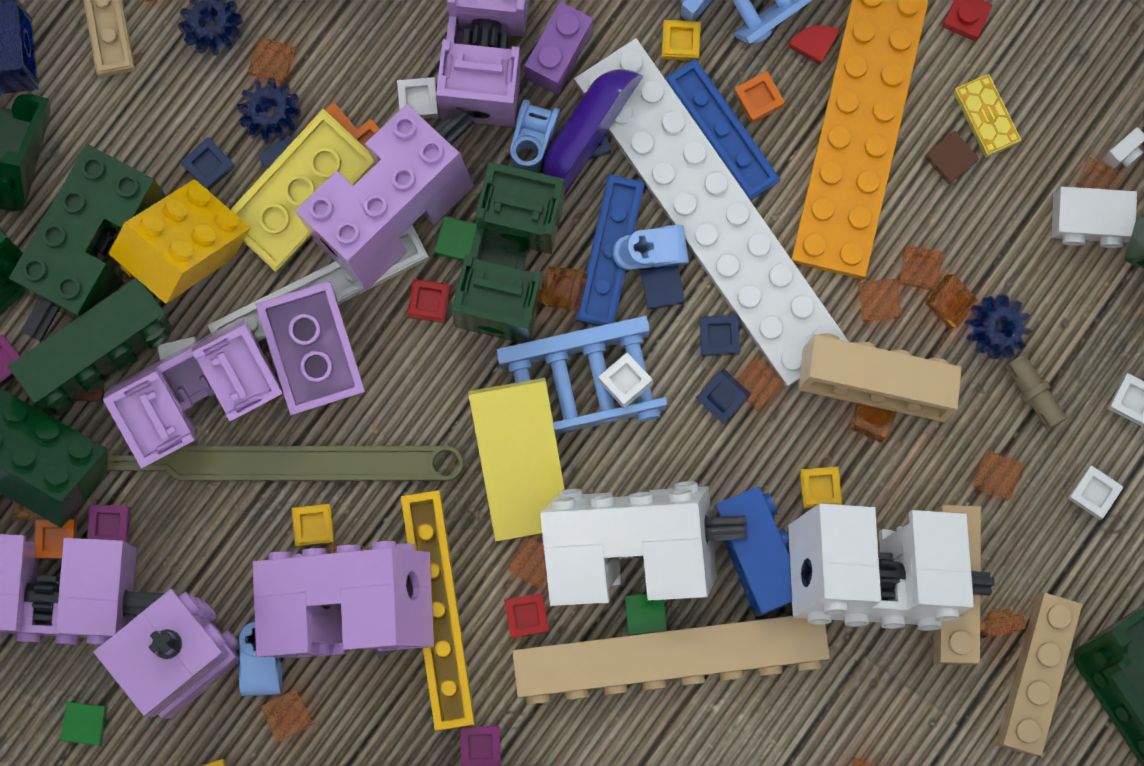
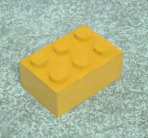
M194 179L124 222L109 255L167 304L232 260L251 227Z

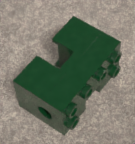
M489 161L475 214L477 227L470 255L465 254L451 310L456 328L519 343L531 341L543 292L542 272L525 271V262L529 249L548 254L553 252L565 203V179Z

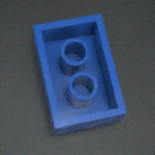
M760 486L716 503L711 511L713 517L746 515L748 525L747 539L723 541L755 618L792 604L790 557L788 555L790 552L789 537L785 529L779 531L773 518L778 513L770 493L763 494Z

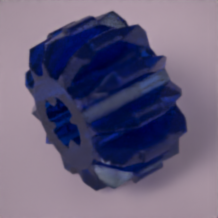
M189 0L193 8H181L180 14L185 20L178 24L180 31L186 33L184 37L185 43L188 46L196 44V50L200 54H203L210 46L212 54L217 56L219 54V46L222 44L226 49L231 50L233 45L229 38H241L242 35L240 29L236 27L243 23L242 15L235 13L238 9L236 2L233 0L228 2L226 0H202L200 2L198 0ZM211 18L213 22H217V24L212 28H210L208 24H205V22Z
M270 77L268 79L266 87H262L261 83L255 80L253 82L256 90L254 93L245 89L241 93L247 102L237 104L238 112L244 114L239 119L241 127H249L248 134L251 138H255L262 133L263 141L269 143L272 133H276L278 139L282 141L285 139L284 128L290 131L297 129L292 119L302 116L300 108L295 107L300 101L296 93L289 94L290 86L286 82L277 88L274 78ZM267 105H271L275 111L271 116H267L263 109Z
M998 295L996 299L992 296H986L982 299V306L973 305L970 308L975 319H967L964 323L968 327H973V332L969 333L966 339L968 341H977L974 351L978 354L987 352L989 359H999L1001 355L1004 358H1011L1014 356V348L1023 349L1026 347L1021 336L1030 335L1032 331L1023 325V322L1027 321L1030 315L1028 313H1019L1022 305L1021 302L1018 300L1009 302V296ZM1001 323V329H997L999 333H996L995 325Z

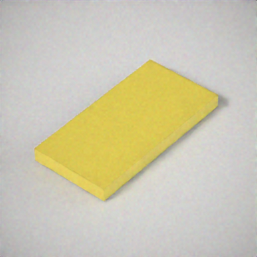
M322 109L230 209L251 227L243 242L275 272H279L311 237L295 210L336 171L354 186L376 165L369 150L326 110Z
M540 378L468 391L495 542L542 533L540 512L555 496H559V491L565 490L546 379Z

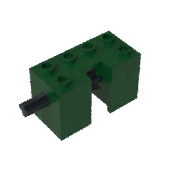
M89 144L85 145L9 277L27 295L37 300L21 332L42 342L58 312L75 320L120 288L123 281L106 263L94 256L96 253L106 256L114 242L111 236L107 235L109 231L118 235L124 222L166 197L155 179Z

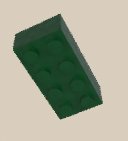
M134 278L8 365V368L33 403L42 412L49 416L51 414L58 416L73 406L74 402L72 399L85 390L89 394L96 391L106 382L105 377L116 369L119 372L126 370L138 360L136 355L149 347L152 350L165 343L170 337L168 333L174 329L164 311L145 285L137 278Z
M0 388V493L62 528L106 478L108 449Z

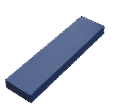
M696 58L665 78L750 201L780 182V178Z
M608 174L576 322L595 326L615 322L626 269L616 264L612 256V248L619 238L631 235L635 231L645 185L643 181Z

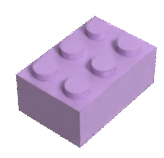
M330 281L255 304L290 415L366 392Z

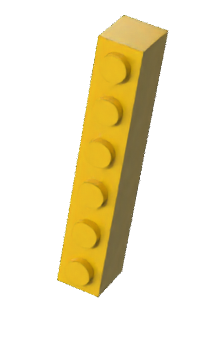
M438 490L401 496L407 543L415 544V550L430 552L434 647L423 648L434 729L435 731L474 726L476 723L442 495Z

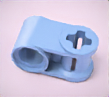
M523 100L510 148L512 167L537 173L541 171L545 154L557 128L560 109L554 108L551 111L530 105L529 100ZM531 149L536 152L537 157L528 162L519 159L517 155L521 150Z
M671 225L639 230L631 235L621 237L613 245V259L619 267L626 270L652 267L663 268L688 264L689 259L684 226Z
M255 622L249 623L243 627L239 636V687L241 696L281 694V661L279 657H256V643L250 642V635L255 634Z

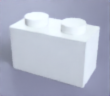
M1060 187L1053 194L1051 238L1062 239V244L1072 246L1085 245V240L1100 241V246L1105 248L1123 247V243L1130 241L1136 222L1137 191Z

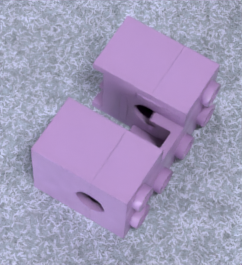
M242 317L107 388L103 401L139 466L143 468L194 441L195 427L185 411L192 407L193 403L206 396L216 395L230 422L281 395L282 390L279 380L247 321Z
M380 541L372 543V550L362 551L361 545L337 546V553L326 554L325 548L303 549L302 554L293 555L292 552L268 553V560L253 561L256 657L303 658L348 654V650L361 648L390 651L434 647L430 552L415 550V544H396L395 541Z

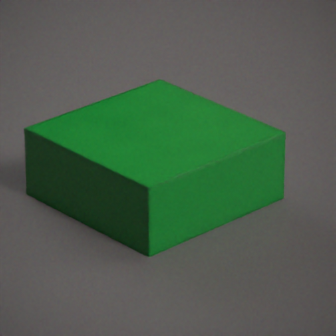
M444 216L435 255L464 262L465 254L470 255L477 227L476 224Z
M647 594L625 596L628 635L667 631L664 600H648Z
M66 702L60 741L102 746L108 707Z

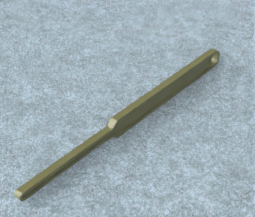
M183 446L143 468L139 466L134 456H108L107 471H167L177 481H452L461 474L464 463L460 452L451 446ZM442 452H451L458 459L457 470L448 476L440 475L434 468V460Z

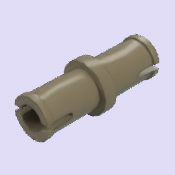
M1026 354L1017 357L1005 366L1024 395L1021 398L1025 404H1031L1047 431L1068 418L1050 393V384L1048 381H1042Z

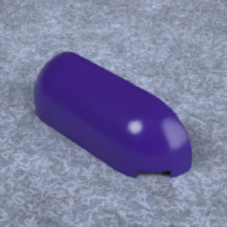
M615 69L605 72L596 78L549 147L543 160L542 174L565 179V195L636 89L643 75L628 69Z

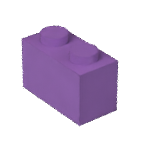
M560 1L524 66L525 79L559 95L593 32V18Z

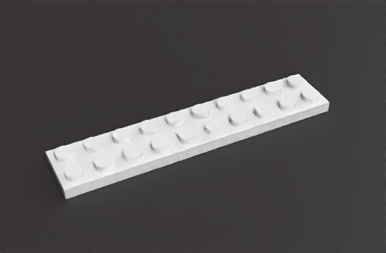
M635 38L575 77L574 83L584 96L592 82L610 70L628 69L643 75V78L608 132L641 180L645 182L646 187L671 223L684 226L687 246L734 314L738 315V319L787 388L799 380L803 348L814 334L829 333L838 336L839 340H848L637 38Z

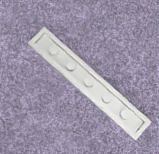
M413 225L399 236L407 252L369 289L429 260V256ZM335 261L209 324L208 327L211 333L244 317L258 344L266 341V336L255 305L256 303L330 281L338 304L366 290Z

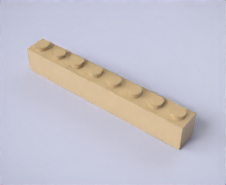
M793 616L512 650L518 698H526L527 705L550 702L549 695L565 693L566 700L588 698V690L604 688V695L628 693L627 685L640 683L643 685V691L666 688V680L681 679L682 686L705 683V675L720 674L721 681L744 678L743 671L754 669L759 670V676L776 675L783 673L782 666L797 664L798 672L821 669L820 661L830 659L825 624H809L807 618H793Z

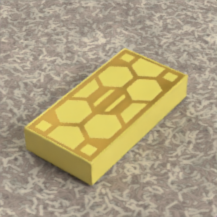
M989 74L954 89L953 93L985 158L1020 143L1021 138Z

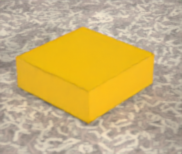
M664 20L661 60L692 61L696 58L699 61L701 22Z
M839 467L800 469L803 509L813 508L819 503L842 505Z
M331 504L292 508L296 547L335 543Z

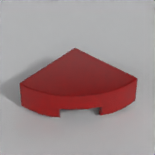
M812 26L795 35L788 47L821 65L839 35L840 30L830 26Z

